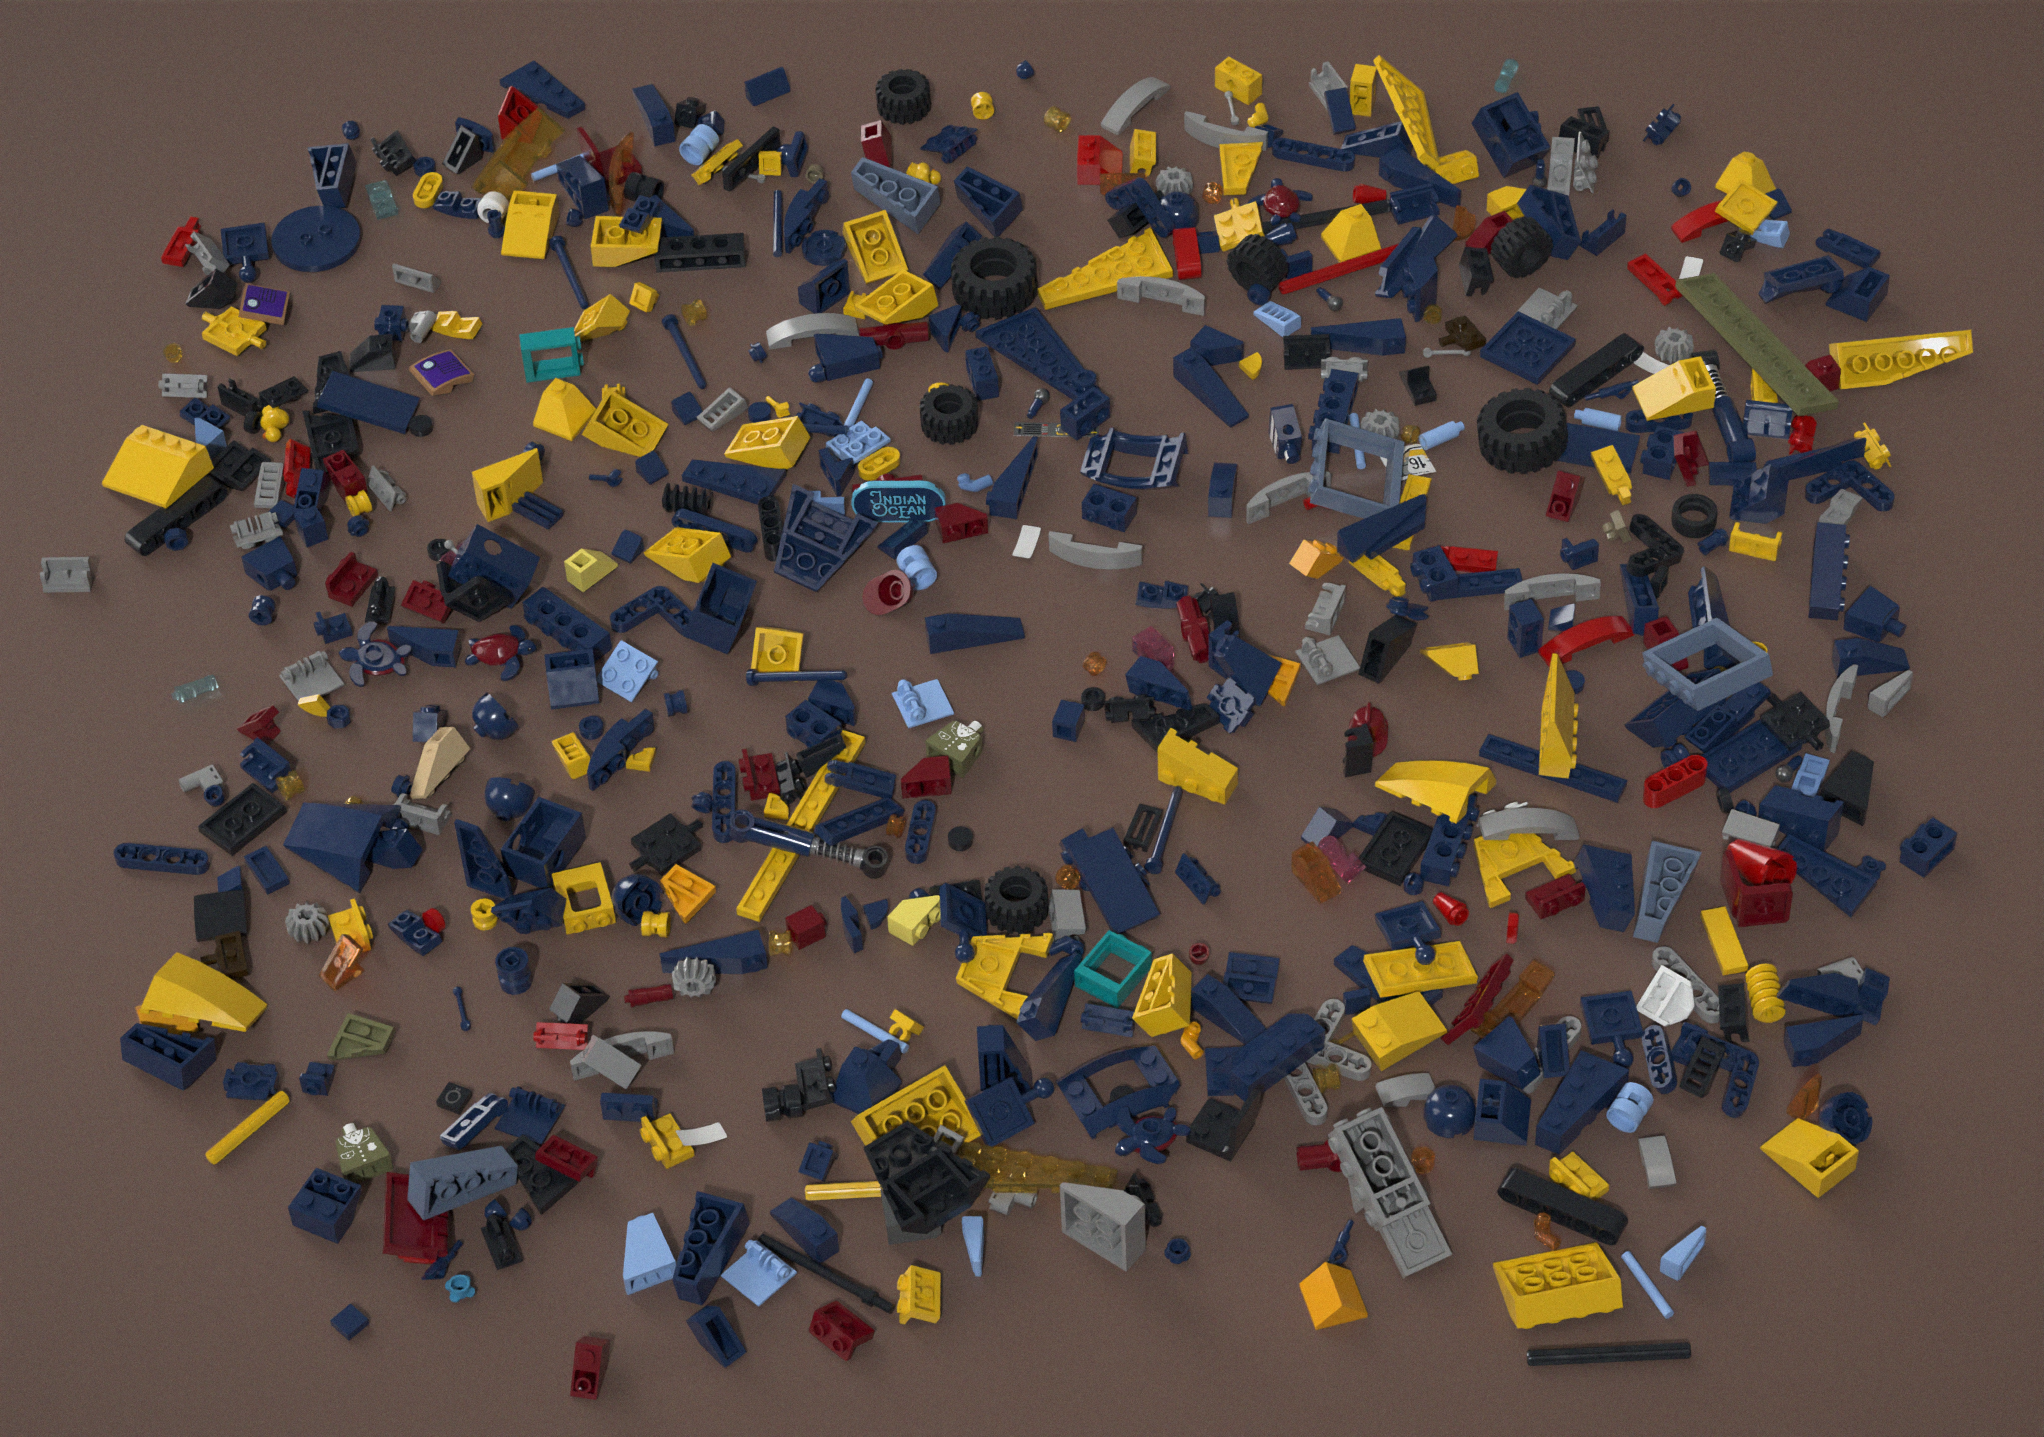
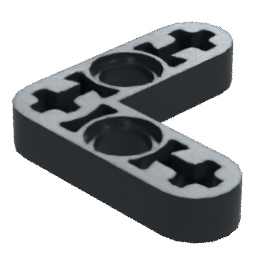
M1643 514L1633 515L1629 530L1649 549L1631 555L1626 567L1627 571L1633 576L1644 577L1656 572L1660 565L1670 567L1680 563L1684 547L1650 517Z

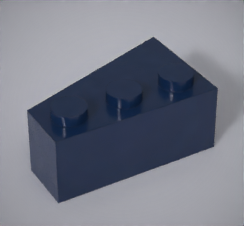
M968 166L954 180L957 198L993 236L999 237L1023 210L1018 191Z
M1775 785L1760 803L1758 818L1780 824V832L1787 836L1790 834L1825 852L1839 834L1844 802L1837 800L1835 803L1823 801L1824 798L1822 796L1816 795L1814 798L1803 796L1802 791Z
M1583 845L1573 864L1575 869H1579L1583 878L1581 882L1585 884L1591 898L1589 902L1599 927L1624 932L1635 915L1632 854Z

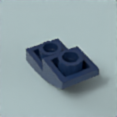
M461 117L457 118L455 122L456 132H458L461 125L478 135L480 150L491 153L495 152L493 134L488 129L471 120Z
M444 191L439 193L433 204V209L454 217L477 219L479 216L477 208L482 198H462L460 191Z
M639 195L633 208L628 207L619 227L640 234L657 214L661 207L660 201Z
M196 397L180 410V417L195 425V418H201L220 429L230 420V416L213 404L208 407Z
M1165 581L1163 587L1139 582L1135 605L1161 609L1176 608V602L1181 600L1182 597L1187 596L1188 586Z
M409 910L400 913L388 923L389 928L404 943L422 956L442 943L440 935L426 927L422 918Z

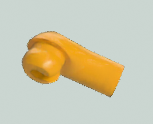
M1192 1021L1190 1026L1184 1028L1180 1042L1191 1057L1196 1060L1203 1055L1204 1051L1197 1044L1201 1026L1199 1023Z

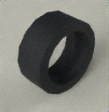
M1684 495L1676 500L1673 505L1672 526L1676 532L1688 538L1708 536L1713 532L1717 524V506L1713 500L1704 495ZM1687 511H1699L1707 515L1708 518L1703 521L1694 522L1685 519L1681 514Z

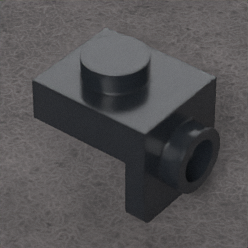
M687 97V99L676 104L674 124L695 128L697 115L706 112V103L699 102V99L694 97Z
M1742 229L1727 233L1720 250V255L1735 262H1740L1744 251L1754 248L1757 239L1751 237V233Z

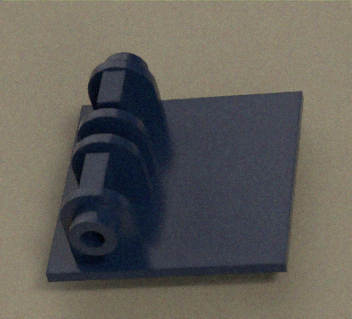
M947 125L941 129L942 132L929 138L926 141L927 143L920 147V150L941 152L943 155L941 156L944 163H951L976 144L977 136L974 133L978 129L967 126Z
M520 1086L517 1088L512 1087L509 1093V1097L512 1100L506 1112L503 1113L496 1124L495 1130L518 1138L524 1134L535 1144L542 1145L565 1108V1104L557 1102L554 1098H545L542 1094L536 1095L534 1091L522 1090Z

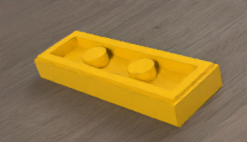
M1726 907L1701 911L1700 918L1722 975L1748 971L1749 965Z

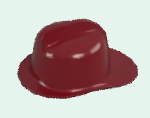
M891 570L867 583L862 595L863 604L872 614H887L910 602L913 597V588L916 585L910 581L903 571Z
M1368 702L1366 707L1359 708L1354 713L1349 722V729L1362 727V724L1367 723L1373 740L1372 757L1381 754L1387 746L1388 722L1384 718V714L1379 709L1372 707L1371 703ZM1350 736L1348 737V741L1357 740V737Z

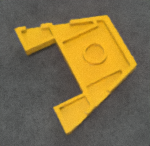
M1510 833L1508 840H1484L1483 836L1474 839L1473 846L1490 908L1505 903L1511 898V893L1501 879L1543 862L1555 879L1567 874L1576 873L1575 866L1571 860L1569 862L1566 861L1555 848L1550 849L1543 844L1542 839L1535 833Z
M1043 933V936L1031 937L1030 934H1021L1020 937L1006 938L1005 935L973 936L970 944L975 949V956L969 963L961 964L956 976L957 984L1018 1019L1020 1008L1028 996L1008 992L1006 988L1020 953L1023 952L1047 958L1054 940L1053 934Z

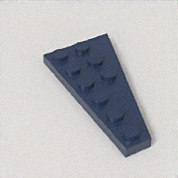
M1036 307L975 331L977 339L1072 400L1085 393L1074 387L1075 373L1085 369Z

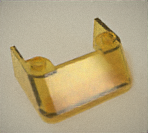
M538 107L505 137L471 188L483 195L496 191L503 194L510 201L514 190L523 191L522 189L528 185V182L524 180L525 176L536 160L540 157L544 159L551 152L552 148L550 145L564 133L565 129Z

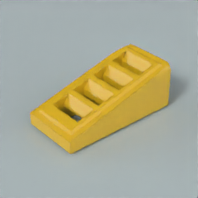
M574 732L551 741L571 779L587 774L590 756Z

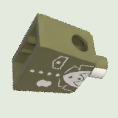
M952 721L925 741L926 757L948 756L950 771L961 778L965 777L982 753V737L980 735L984 731L982 725L977 721H973L966 727L958 721Z
M354 1123L347 1124L342 1128L344 1136L337 1138L335 1142L344 1179L358 1184L393 1170L390 1154L372 1128L366 1127L358 1130L357 1125Z

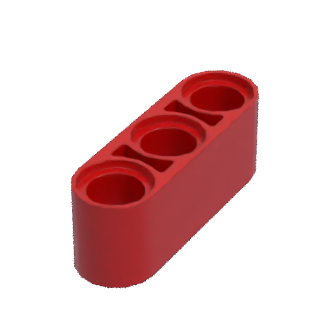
M1195 227L1173 229V245L1178 279L1201 278V262Z
M1691 755L1646 778L1643 790L1644 804L1650 808H1660L1703 786L1706 781L1707 760L1700 755Z

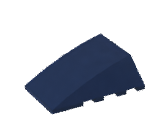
M793 484L774 573L814 592H818L878 526V522L858 513L854 520L814 502V493Z
M304 802L283 846L307 862L313 863L325 873L327 872L334 876L341 883L347 884L360 894L370 874L364 862L381 827L392 828L401 806Z

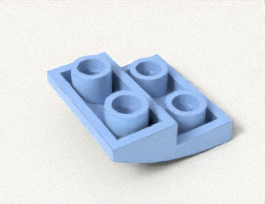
M861 420L848 429L847 435L839 434L826 442V447L837 458L845 460L852 457L854 464L891 442V440L876 426L871 429Z

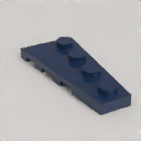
M532 61L499 79L500 86L504 88L513 86L522 94L530 97L532 102L536 104L543 103L547 106V109L567 119L585 110V103L536 61Z
M692 459L682 474V481L758 505V501L761 498L774 496L786 477V470Z
M1790 834L1777 848V850L1787 852L1794 857L1793 860L1797 862L1796 874L1850 918L1877 885V878Z
M1352 945L1334 958V966L1359 987L1369 988L1371 997L1378 1003L1408 995L1402 994L1380 998L1363 962L1364 955L1369 953ZM1440 989L1420 992L1429 1006H1432L1443 997V991Z

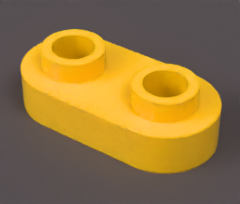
M430 172L421 177L413 192V201L417 207L429 208L436 201L443 188L442 176L439 173Z
M884 447L862 459L858 464L859 476L864 480L872 481L897 468L900 464L899 451L894 447Z

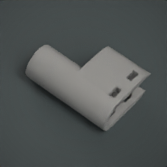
M422 311L416 312L408 323V331L411 333L410 337L414 342L421 343L437 320V315L434 312Z
M213 764L178 779L184 793L198 786L201 787L203 792L212 785H220L224 789L222 785L223 780Z
M1850 957L1818 968L1817 975L1837 973L1858 980L1859 986L1863 970L1856 959Z
M1000 1180L988 1203H991L989 1209L1009 1215L1015 1203L1033 1208L1036 1204L1038 1193Z

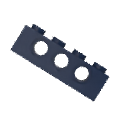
M1331 369L1329 378L1325 377L1323 383V391L1325 392L1324 394L1320 393L1318 407L1320 408L1314 412L1313 423L1315 425L1310 426L1308 439L1312 440V450L1316 444V440H1314L1316 428L1320 429L1325 418L1348 425L1349 415L1352 412L1358 391L1359 373ZM1327 441L1326 452L1339 454L1342 445Z
M545 587L540 588L522 602L525 620L529 624H534L541 629L546 636L554 638L563 648H568L571 651L593 648L595 662L612 649L610 633Z
M1469 795L1467 814L1457 824L1449 821L1450 816L1444 813L1437 817L1421 862L1420 875L1424 881L1449 887L1452 878H1457L1460 869L1459 858L1464 859L1467 845L1465 841H1470L1472 836V821L1477 822L1480 807H1476L1477 796Z

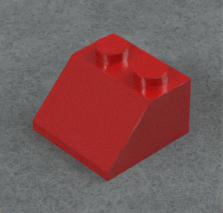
M1078 135L1077 185H1121L1123 152L1101 135Z

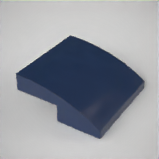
M1229 952L1223 984L1239 1000L1272 1004L1280 958Z

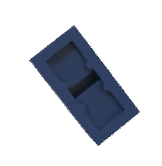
M988 347L965 350L966 371L976 400L981 401L999 397L998 376Z
M1093 386L1060 409L1061 430L1078 441L1110 418V398Z
M1657 425L1654 434H1650L1648 437V449L1643 450L1641 454L1642 474L1670 480L1677 464L1674 456V435L1684 432Z
M1096 484L1092 485L1082 501V519L1124 533L1137 514L1136 497Z
M1440 545L1413 553V563L1410 564L1413 577L1418 578L1420 589L1423 594L1426 593L1430 602L1457 595L1458 577Z
M1532 599L1509 606L1507 639L1519 658L1538 653V649L1542 647L1544 618Z
M806 699L785 716L787 733L793 739H798L804 743L807 748L842 732L841 722Z
M1932 817L1926 824H1921L1910 839L1906 838L1900 846L1901 855L1899 862L1925 878L1955 849L1957 832Z

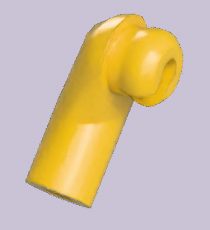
M1264 103L1255 105L1256 113L1252 114V117L1247 120L1250 127L1255 128L1257 125L1268 122V113Z

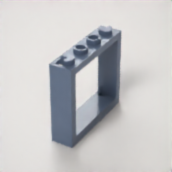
M1325 418L1320 429L1316 428L1314 433L1316 444L1312 451V457L1315 459L1310 469V475H1313V478L1308 487V492L1311 493L1310 503L1363 519L1398 505L1405 442ZM1327 441L1387 459L1383 504L1323 487Z
M1715 618L1642 652L1644 659L1642 666L1646 669L1647 675L1654 678L1661 686L1666 687L1673 695L1678 696L1685 704L1690 705L1696 711L1773 676L1769 654L1719 618ZM1714 644H1717L1742 662L1696 685L1670 666Z

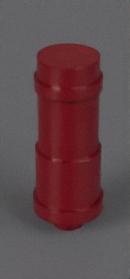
M671 984L634 990L629 989L628 995H624L625 1004L630 1003L631 1008L673 999Z

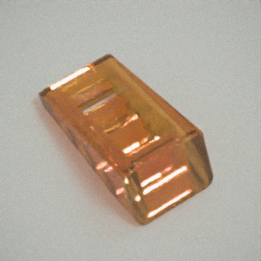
M1819 1073L1799 1090L1787 1107L1786 1113L1795 1120L1797 1118L1807 1119L1818 1108L1822 1076Z

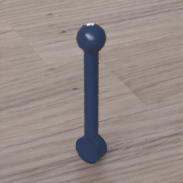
M457 986L454 987L453 994L457 998L462 1019L460 1026L463 1031H469L471 1023L467 1020L461 997L463 990Z

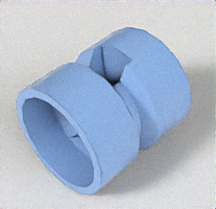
M699 124L680 144L679 152L688 163L700 165L708 157L709 153L717 147L719 137L709 126Z
M912 545L906 547L898 554L896 559L897 565L908 576L910 581L915 583L916 587L913 588L914 590L926 589L935 582L937 572L923 547Z
M1633 1082L1625 1083L1617 1098L1607 1110L1606 1116L1608 1121L1618 1130L1628 1133L1634 1132L1642 1122L1643 1116L1647 1114L1653 1104L1652 1094L1640 1084Z

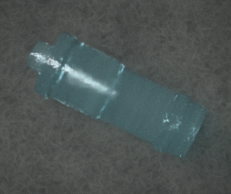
M1506 59L1494 86L1498 93H1505L1508 90L1509 84L1519 68L1516 60Z
M213 674L207 675L199 680L174 687V692L171 693L173 700L183 703L197 695L213 691L218 688Z

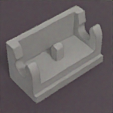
M1329 61L1323 63L1320 74H1317L1315 68L1311 70L1309 87L1326 110L1325 91L1346 87L1348 93L1347 85Z
M193 232L190 236L198 243L195 246H190V244L185 246L204 266L202 268L203 272L209 275L217 268L224 273L230 264L212 239Z
M89 557L42 558L43 572H40V579L44 593L91 592L94 573Z
M1323 583L1322 588L1330 590L1332 593L1320 591L1318 600L1312 612L1308 615L1305 629L1331 635L1346 602V585L1341 584L1339 586L1332 583Z
M402 793L396 803L393 804L401 806L397 818L405 820L408 827L440 835L451 817V811L447 810L448 805L442 804L439 810L410 802V800L406 799L408 795Z
M1731 809L1722 835L1725 840H1728L1731 836L1774 848L1779 838L1780 824Z
M1052 889L1048 904L1053 941L1072 934H1085L1086 927L1080 890ZM1073 936V937H1072V938L1077 939V940L1080 941V939H1079L1078 936Z
M595 1035L591 1037L590 1042L581 1055L582 1062L624 1089H627L641 1067V1064Z

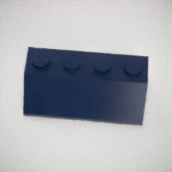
M1719 668L1690 672L1685 677L1696 685L1721 673ZM1667 690L1628 721L1625 727L1653 748L1662 746L1669 748L1677 742L1676 738L1689 733L1694 728L1693 725L1696 722H1700L1717 704L1722 706L1726 702V698L1696 711L1690 705L1685 704L1678 696L1673 695L1670 690Z
M1288 1013L1212 1069V1073L1246 1102L1254 1088L1260 1090L1261 1094L1324 1049L1325 1029L1308 1014Z

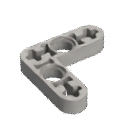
M1329 999L1322 1004L1314 1018L1322 1027L1329 1029V1032L1325 1034L1324 1049L1306 1062L1353 1080L1363 1081L1371 1074V1060L1363 1054L1331 1043L1344 1020L1345 1006L1338 999ZM1333 1010H1337V1012L1335 1011V1012L1332 1014L1331 1020H1329V1012H1333ZM1332 1055H1339L1343 1059L1340 1062H1332L1328 1058ZM1360 1065L1364 1066L1361 1067L1359 1070L1355 1069L1358 1068Z

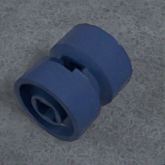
M508 947L500 951L495 958V964L501 989L511 995H519L526 992L532 985V974L526 951L518 947Z

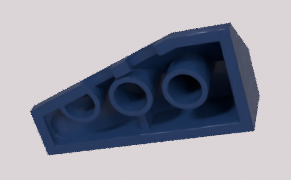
M456 819L454 824L466 885L502 899L512 896L511 883L501 857L479 826Z

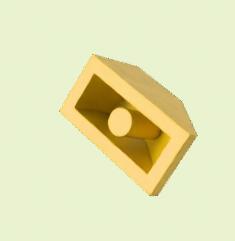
M1505 186L1488 193L1487 211L1491 216L1506 211L1513 220L1523 217L1524 214L1517 202L1526 189Z

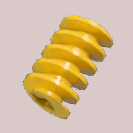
M1766 963L1752 967L1746 973L1745 981L1754 1018L1764 1023L1780 1020L1785 1015L1786 1010L1784 1009V1001L1777 998V993L1781 989L1777 968L1772 964Z

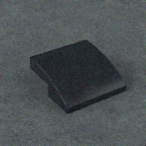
M233 440L212 461L214 469L206 474V476L209 475L219 483L232 489L244 491L259 475L262 462H271V459L252 447L248 450Z
M244 889L194 896V920L197 942L215 940V936L240 931L241 936L248 935Z

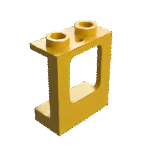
M601 862L552 873L554 890L566 898L563 920L567 935L616 923L614 907ZM597 887L601 905L596 908L574 912L571 908L568 894Z

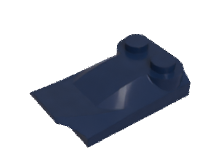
M1829 255L1764 272V283L1758 294L1765 303H1769L1794 292L1822 289L1827 293H1833L1838 291L1843 285L1844 272Z

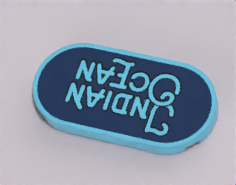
M868 481L861 484L857 490L855 489L852 494L851 505L855 514L858 513L875 522H909L910 520L930 522L935 520L934 508L946 505V496L941 488L939 490L935 487V484L928 481Z

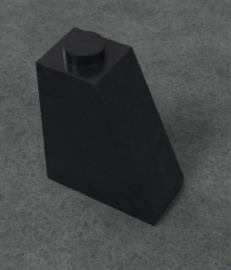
M1394 615L1370 631L1358 675L1380 684L1411 646L1417 624Z
M1852 751L1822 786L1820 796L1824 798L1823 801L1835 803L1837 800L1843 801L1842 816L1863 826L1866 821L1874 761Z

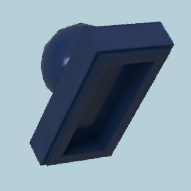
M803 131L795 132L791 145L783 144L777 149V152H782V164L787 166L790 177H798L809 149Z

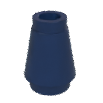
M1283 223L1264 234L1276 246L1292 244V241L1297 240L1292 223Z

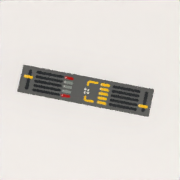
M1015 422L1014 436L1071 437L1061 430V423ZM1099 426L1083 437H1094L1099 434Z

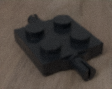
M1802 692L1797 693L1786 701H1781L1774 693L1772 697L1771 695L1768 696L1767 701L1774 708L1760 716L1761 723L1788 751L1806 743H1809L1816 751H1819V748H1823L1824 743L1817 736L1820 732L1830 727V721Z
M669 813L632 837L631 845L639 852L640 857L629 863L631 869L636 872L647 864L663 876L675 864L680 865L701 851V844L692 835L703 828L701 821L696 819L685 826Z

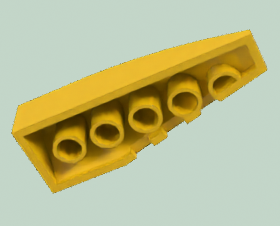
M1971 330L1833 343L1829 344V351L1841 368L1839 389L1890 384L1899 379L1973 353Z

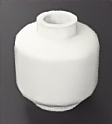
M496 191L488 192L479 202L477 212L484 222L489 223L487 213L491 210H498V212H501V219H503L508 212L509 203L503 194Z

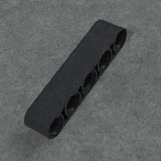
M1626 333L1619 335L1555 380L1549 389V394L1567 408L1582 400L1585 397L1584 395L1590 394L1637 361L1644 351V346Z
M204 476L167 509L160 507L132 527L125 535V543L142 556L151 554L165 544L164 535L169 529L180 528L184 530L222 503L227 496V488L211 476Z
M1518 1168L1509 1169L1497 1190V1194L1505 1202L1607 1245H1616L1628 1224V1218L1622 1212Z

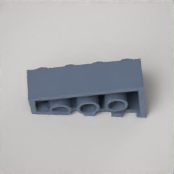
M864 157L860 159L851 171L854 190L881 209L886 210L888 214L917 234H919L941 204L938 186Z
M1656 841L1651 842L1645 862L1633 937L1656 943L1659 942L1696 871L1702 852Z
M502 1146L410 1162L407 1200L420 1217L426 1220L516 1185L518 1166Z

